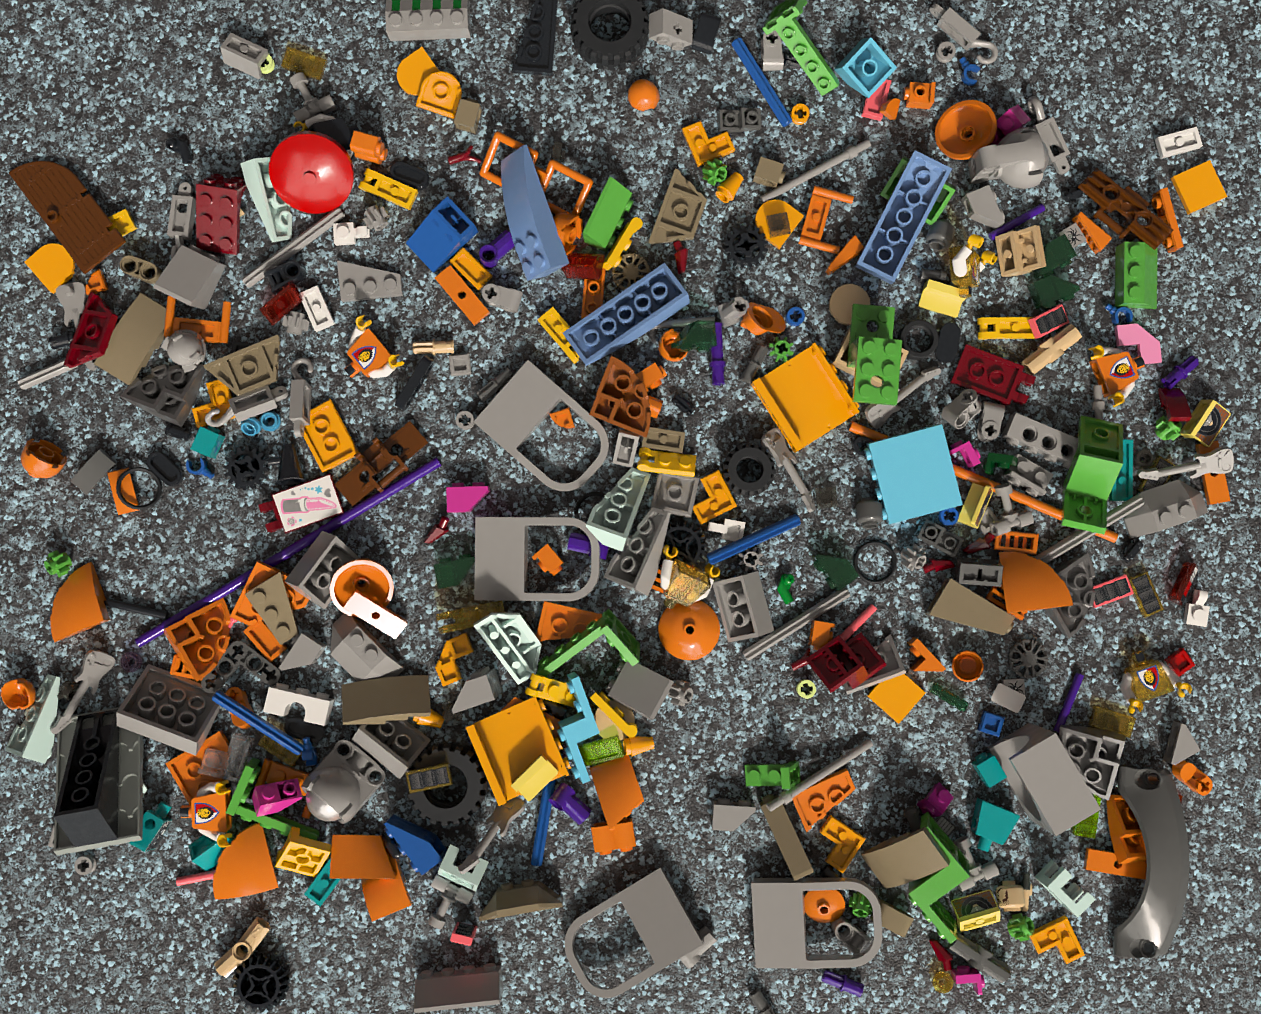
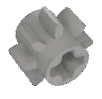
M374 205L364 212L366 217L363 220L370 230L374 228L375 231H380L389 223L387 219L390 216L383 206L379 209L377 205Z
M290 311L288 316L283 317L282 325L287 327V333L302 335L303 330L308 331L309 321L305 319V314Z
M916 544L913 547L906 546L900 555L901 559H903L901 564L911 571L914 568H922L926 563V556L924 555L926 551Z
M756 547L750 552L749 549H746V553L738 554L739 557H742V561L738 565L744 564V571H747L749 567L756 571L755 566L757 564L763 565L759 561V557H762L763 554L755 553ZM747 554H750V556H755V559L753 560V565H751V563H746L745 559L748 558Z
M676 680V683H673L668 692V697L672 698L670 703L685 706V703H689L692 700L693 690L689 688V682Z

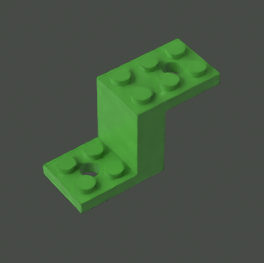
M863 304L852 305L847 367L855 368L852 402L897 405L902 340L893 339L895 307ZM868 322L876 323V332L867 330L866 325ZM873 376L881 378L882 385L879 388L872 386L871 378Z
M1081 415L1078 426V448L1063 483L1061 525L1105 534L1107 529V500L1123 465V424Z
M926 812L921 816L920 827H926L951 862L949 866L937 872L909 882L908 897L913 905H918L921 908L924 918L928 922L932 921L936 926L939 936L942 939L946 938L951 944L957 940L956 920L938 899L970 877L969 860L931 815Z

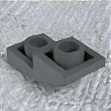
M761 108L719 110L717 112L718 132L760 130L762 128Z
M99 449L72 478L71 482L87 495L91 493L102 478L107 476V472H110L117 462L102 449Z
M927 519L917 538L955 558L964 539Z

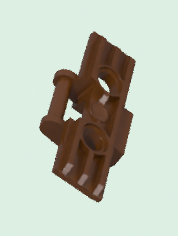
M1098 168L1078 186L1080 190L1101 206L1093 217L1095 219L1098 218L1117 233L1120 240H1123L1131 231L1155 250L1173 232L1171 227L1147 209L1150 203L1129 186L1125 189L1121 188ZM1106 191L1112 192V193L1114 194L1115 198H1114V199H1109V198H1107L1106 195H1105V192H1106ZM1114 210L1120 212L1126 217V221L1123 224L1126 229L1105 212L1110 214ZM1137 218H1144L1147 225L1139 224Z
M411 421L406 423L384 443L376 436L371 440L374 443L363 453L358 451L354 455L360 463L334 484L352 506L356 505L375 488L382 493L385 486L404 470H409L405 462L428 444V441ZM401 445L403 448L402 454L394 456L392 454L393 446ZM396 460L399 465L378 481L376 476ZM364 471L369 472V482L363 483L360 479Z

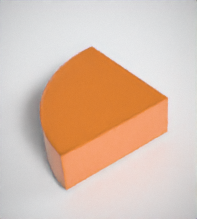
M897 98L889 99L881 105L879 112L889 120H896L901 100Z
M101 269L94 271L88 284H86V295L88 296L90 292L97 294L109 290Z
M569 408L549 413L551 419L558 426L567 429L575 428Z

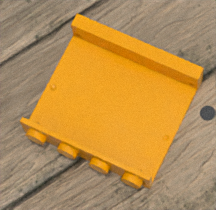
M813 343L806 350L751 383L752 388L794 453L860 412L858 410V402H852L853 397L851 398L847 393V385L843 380L838 379L836 368L831 362H827L824 357L826 356L824 349L820 345L817 346L816 343Z
M532 697L466 727L498 806L521 795L519 791L516 792L511 787V783L541 754L558 770V774L551 781L564 775H569L570 763L567 757L563 758L560 753L563 747L558 737L554 739L551 732L554 730L551 719H546L543 713L546 707L542 698L538 700L537 697Z

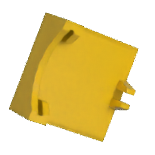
M292 826L281 850L277 851L275 867L316 877L331 852V844L299 836L300 828Z

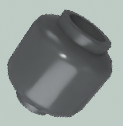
M946 219L937 220L930 225L926 235V242L929 247L935 251H943L949 248L955 235V227Z
M873 497L863 498L856 505L857 523L865 529L877 528L883 521L882 503L876 501Z

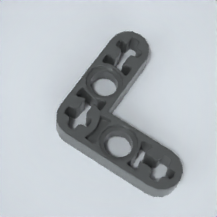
M235 641L226 649L217 666L202 679L201 686L204 691L215 693L223 687L240 665L244 666L268 685L279 683L282 673L279 668L242 641ZM236 646H243L242 651L244 653L242 655L237 654L234 658L238 660L236 664L232 659L227 658L228 654L233 657L236 653L234 649ZM254 657H258L261 660V665L257 669L250 667V660ZM224 661H228L231 664V669L227 673H223L220 670V665ZM266 663L269 665L266 667L268 671H276L275 676L277 678L275 680L270 679L268 681L269 676L265 672H262L261 675L259 674L264 669ZM214 671H216L219 675L224 676L222 680L221 678H217V680L215 681V684L217 686L215 688L210 687L208 689L209 684L207 683V681L209 679L214 680L217 676L213 674Z

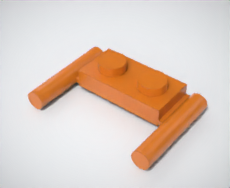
M814 185L798 244L838 255L840 246L821 242L832 199L852 204L854 196Z
M167 296L164 327L165 338L170 337L175 333L174 331L187 329L198 332L204 339V342L228 344L231 302H223L221 322L174 317L176 299Z
M265 758L255 786L264 785L265 782L270 784L297 778L303 796H306L301 786L309 773ZM306 803L302 817L309 819L311 812Z

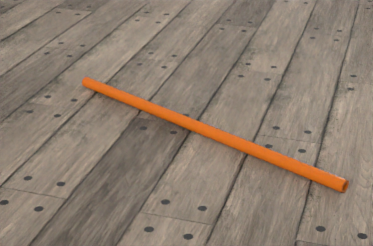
M852 421L849 427V431L873 441L889 437ZM952 463L955 476L984 487L986 485L991 486L993 492H995V486L1001 485ZM1012 489L1013 493L1009 494L1011 500L1058 520L1062 519V510L1014 489ZM1106 529L1104 535L1095 534L1113 543L1118 538V533Z

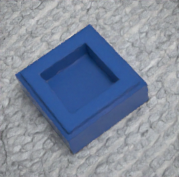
M983 710L977 730L999 737L1005 717Z

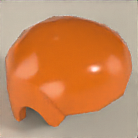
M637 80L628 89V101L633 108L639 111L654 109L660 100L659 90L649 80Z
M670 329L661 336L658 342V350L666 360L678 362L686 357L689 351V344L682 332Z
M965 650L955 655L951 668L953 674L959 680L972 682L981 676L984 664L982 658L976 652Z
M16 678L2 686L1 697L9 709L21 708L23 710L34 704L36 689L32 682L24 678Z

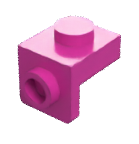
M960 440L950 445L952 448L949 450L950 455L960 451L968 468L981 463L979 460L980 454L975 447H972L970 441L963 443Z
M961 965L957 966V969L951 970V978L956 984L972 983L973 990L978 995H982L985 981L983 974L977 969Z

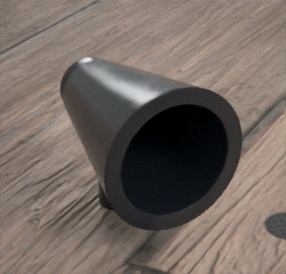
M294 444L282 445L281 456L268 458L269 466L279 465L277 484L292 486L305 482Z

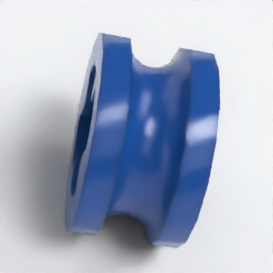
M793 307L786 313V321L791 326H799L805 319V313L799 307ZM794 311L798 312L797 315L800 314L801 318L797 319V322H793L794 319H790Z
M949 508L939 511L938 519L943 525H953L958 521L959 514L955 508ZM946 511L953 513L952 521L944 519Z

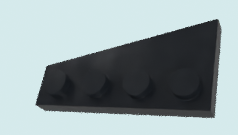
M535 0L515 64L512 68V73L553 76L558 0Z

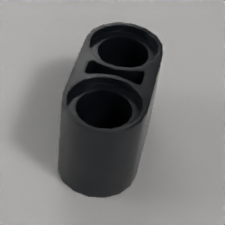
M705 12L701 13L692 50L709 55L712 54L722 17Z

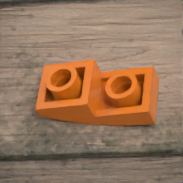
M129 468L107 472L118 515L138 511L123 504L116 493V484L119 476ZM129 473L121 482V493L126 501L139 506L131 473Z

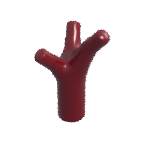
M472 145L465 151L448 157L450 165L461 161H475L480 164L481 160L470 155L473 149Z
M807 648L802 658L790 663L794 671L808 665L805 659L810 655V648Z

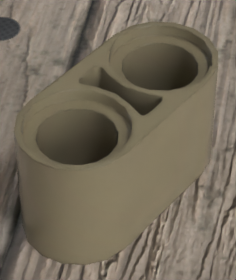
M125 256L120 261V269L124 273L153 285L163 272L155 264L134 256ZM136 263L135 269L130 271L131 264ZM155 269L154 276L149 278L150 271Z
M879 899L882 927L905 937L914 917ZM872 911V914H871L870 917H869L872 921H873V911Z

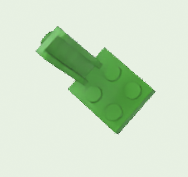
M785 0L773 8L762 29L766 35L776 30L809 79L823 96L838 87L839 80L796 20V17L803 12L802 8L808 3L807 0Z
M607 609L602 613V618L598 621L593 620L590 622L586 630L582 633L577 632L567 644L559 645L551 656L543 657L538 663L537 674L542 676L549 675L603 634L606 636L609 645L617 648L621 658L634 666L639 662L640 643L613 612Z
M253 757L245 766L226 813L232 816L238 814L245 821L251 822L254 820L266 829L274 828L280 830L279 833L284 836L289 835L292 826L300 828L299 836L317 840L320 832L312 827L275 813L256 816L254 805L246 803L253 789L250 784L254 783L261 771V767L258 766L261 760Z

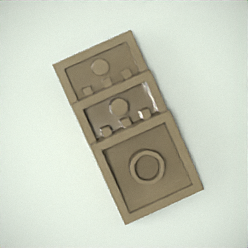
M140 293L113 330L105 354L98 357L94 364L127 385H131L141 368L146 367L154 350L159 349L165 338L166 307L147 295Z
M428 675L384 677L341 685L342 725L385 724L386 721L408 720V717H427L431 714Z
M925 826L913 833L909 831L897 838L893 836L861 853L862 858L885 889L900 886L930 875L949 866L951 862Z

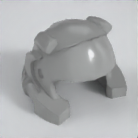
M181 329L174 331L175 333L164 340L161 348L167 351L173 362L182 365L184 373L196 369V366L205 359L206 345L204 339L198 332L196 333L192 330Z

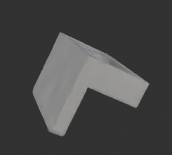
M230 33L220 47L223 62L260 79L262 77L260 66L268 56V49Z

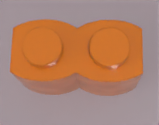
M354 130L350 149L354 152L355 157L382 164V161H385L387 158L388 149L385 148L381 137Z
M633 818L622 819L615 825L613 831L609 830L606 821L591 825L594 851L600 852V855L610 854L615 849L627 852L633 850V847L636 846Z

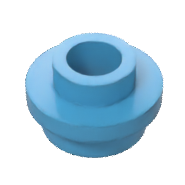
M267 411L262 414L260 423L264 430L272 432L280 427L281 418L276 412ZM270 418L274 419V423L272 425L268 424V420Z
M254 417L241 421V430L246 435L254 436L262 429L261 423Z

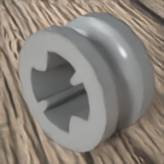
M942 42L936 50L937 60L941 63L951 61L956 53V48L951 42ZM944 48L949 50L947 56H944V52H941Z
M462 411L456 416V424L463 430H469L475 424L473 422L475 420L474 416L468 411ZM464 415L471 419L467 426L460 422Z
M92 855L81 856L74 864L75 871L80 875L92 873L97 867V861ZM85 860H87L86 863H89V867L86 870L81 865Z

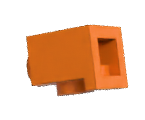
M910 82L903 91V100H906L905 107L930 109L934 103L936 82Z
M656 363L636 374L640 381L643 382L647 394L648 388L652 390L662 384L661 380L667 376L661 365L657 366Z
M546 544L532 556L533 560L537 558L540 560L537 564L545 573L549 571L555 576L563 569L561 565L564 562L549 544Z
M812 620L808 644L814 646L813 650H819L833 639V632L830 631V628H835L834 623Z

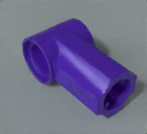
M505 230L490 244L480 249V261L484 267H495L498 261L515 247L510 232ZM487 253L494 255V258L491 260H486L483 257Z
M571 532L567 550L591 556V543L588 536ZM601 542L600 559L606 560L609 547Z
M561 783L548 800L556 809L564 811L580 825L588 818L591 809L575 796V791L569 785Z

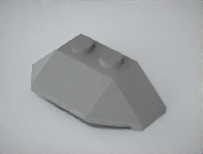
M1178 479L1138 493L1137 495L1142 497L1144 505L1124 516L1123 521L1129 538L1132 539L1199 518L1206 514L1208 510L1202 493Z
M344 613L333 623L330 654L357 682L384 677H397L405 669L356 617Z

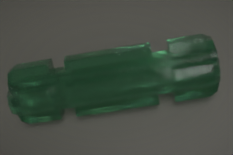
M934 682L929 689L932 694L955 706L956 709L962 712L969 705L967 701L959 699V696L946 688H942L938 683Z

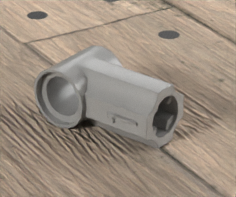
M736 297L730 302L717 306L723 327L734 325L741 321L740 317L745 315L749 308L747 300H744L742 297Z
M706 926L698 931L704 944L680 958L681 962L688 969L693 967L700 960L701 955L717 941L716 937Z

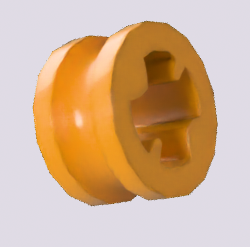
M804 104L795 105L790 114L792 122L797 125L806 123L810 114L809 108ZM798 110H801V113L805 114V116L803 115L801 119L798 118V115H795V113L797 114Z

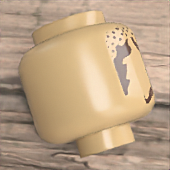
M1002 881V885L996 888L997 904L1000 908H1003L1004 912L1021 911V907L1025 906L1024 889L1021 885H1015V881Z

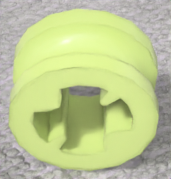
M269 54L266 58L269 64H265V67L260 66L261 73L263 74L271 73L275 68V62Z
M803 679L798 682L796 691L801 697L809 699L814 696L816 687L812 681ZM805 683L811 687L809 694L801 691V687H804L803 684Z

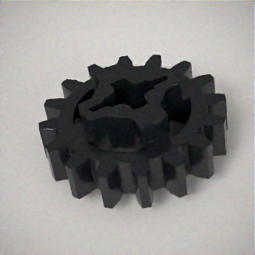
M750 224L747 229L741 225L739 231L733 228V235L727 234L729 241H725L724 246L728 248L724 250V254H729L727 261H734L733 267L739 264L740 270H743L744 266L751 270L752 264L758 267L760 264L758 260L764 261L765 256L763 254L768 252V249L764 247L767 246L768 241L762 240L765 234L759 235L758 227L753 231ZM739 237V243L732 245L733 241ZM743 244H746L747 247H750L748 251H746L745 248H742ZM759 250L757 256L752 258V253Z
M246 446L245 450L242 447H237V453L231 451L232 458H225L229 464L223 466V468L228 469L224 476L231 477L228 483H236L235 488L240 489L242 487L244 491H248L249 486L252 490H256V484L263 486L262 479L269 478L265 475V472L271 470L266 467L268 460H263L266 454L262 452L258 454L259 449L255 447L251 451L250 446ZM244 455H248V456H245L244 459L238 460L240 457H242V456H244ZM241 465H247L253 472L246 471ZM250 477H256L252 481L246 482L249 480Z

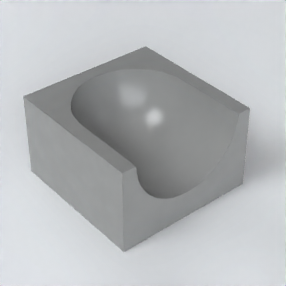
M1028 723L987 747L1007 776L1005 779L1029 820L1053 835L1058 836L1101 810L1055 732Z

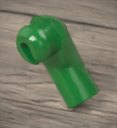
M790 573L783 574L777 585V591L785 605L794 601L789 592L791 584L794 583V576Z

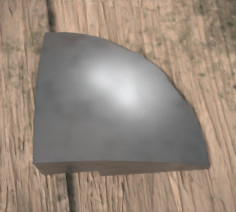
M163 364L152 368L151 373L144 378H136L124 390L121 398L152 415L182 427L196 400L205 368L203 364H198L196 369L184 373L182 365L168 366Z
M1083 553L1053 568L1065 582L1072 597L1073 606L1043 609L1051 621L1068 639L1076 634L1086 622L1084 617L1088 608L1093 607L1096 592L1093 590L1095 571L1088 553Z
M1061 725L1059 739L1091 793L1109 800L1120 764L1126 735L1097 728Z

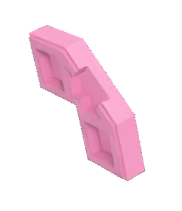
M1139 324L1117 325L1114 327L1117 347L1137 345L1138 356L1143 358L1145 364L1162 362L1160 342Z

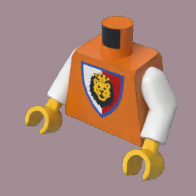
M361 315L356 318V327L348 344L347 355L352 359V362L344 370L351 378L360 371L368 378L387 377L397 367L404 365V361L397 362L399 354L391 355L369 328L366 329V327L372 324V321L368 320L364 323L363 318L365 315Z
M1097 345L1088 348L1094 353V356L1090 357L1092 361L1089 363L1098 385H1102L1103 396H1109L1108 400L1111 398L1114 400L1115 404L1113 407L1124 403L1125 398L1135 386L1134 381L1139 378L1137 370L1145 366L1143 358L1141 356L1131 358L1128 351L1121 352L1120 349Z
M229 780L209 782L198 790L197 795L191 799V805H181L180 817L192 818V828L198 829L200 833L216 841L221 848L231 846L227 838H231L232 833H224L232 827V815L226 813L231 801V787H225Z

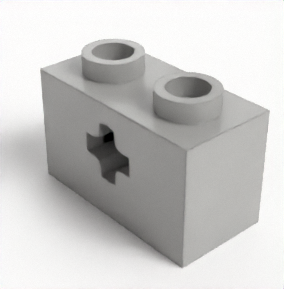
M664 8L649 14V39L657 41L660 45L670 46L673 50H683L684 47L692 44L693 20Z

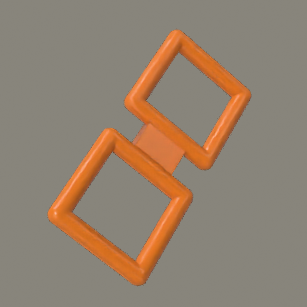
M496 131L479 174L481 177L502 187L501 177L489 171L499 143L502 142L516 150L525 144ZM528 147L535 166L538 152ZM553 159L549 161L546 170L535 166L544 194L554 170L584 184L572 211L573 214L579 216L593 185V180ZM548 202L551 213L556 215L561 212H567Z

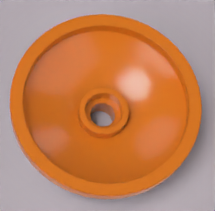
M965 100L954 104L942 114L937 122L935 140L938 148L949 158L956 160L970 159L980 148L989 146L992 143L997 131L996 116L987 104L978 100Z
M355 559L346 562L336 570L330 582V595L333 603L340 611L349 616L358 617L343 608V604L353 591L357 589L386 607L393 595V580L389 571L380 563L370 559ZM363 580L365 583L358 584V581Z
M689 598L673 602L664 610L659 620L658 633L662 645L671 655L682 660H696L706 656L713 650L719 639L720 624L716 613L708 604L700 600L692 602ZM692 626L694 628L693 633L688 634L686 628Z

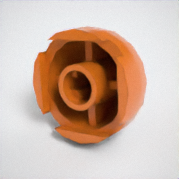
M561 212L553 216L566 255H568L577 246L573 245L576 237L581 238L583 220L579 218L580 216L573 213Z
M34 439L28 440L23 447L20 457L21 464L28 474L34 478H51L57 475L67 462V457L63 458L59 454L62 453V450L46 440L40 439L39 442H33Z

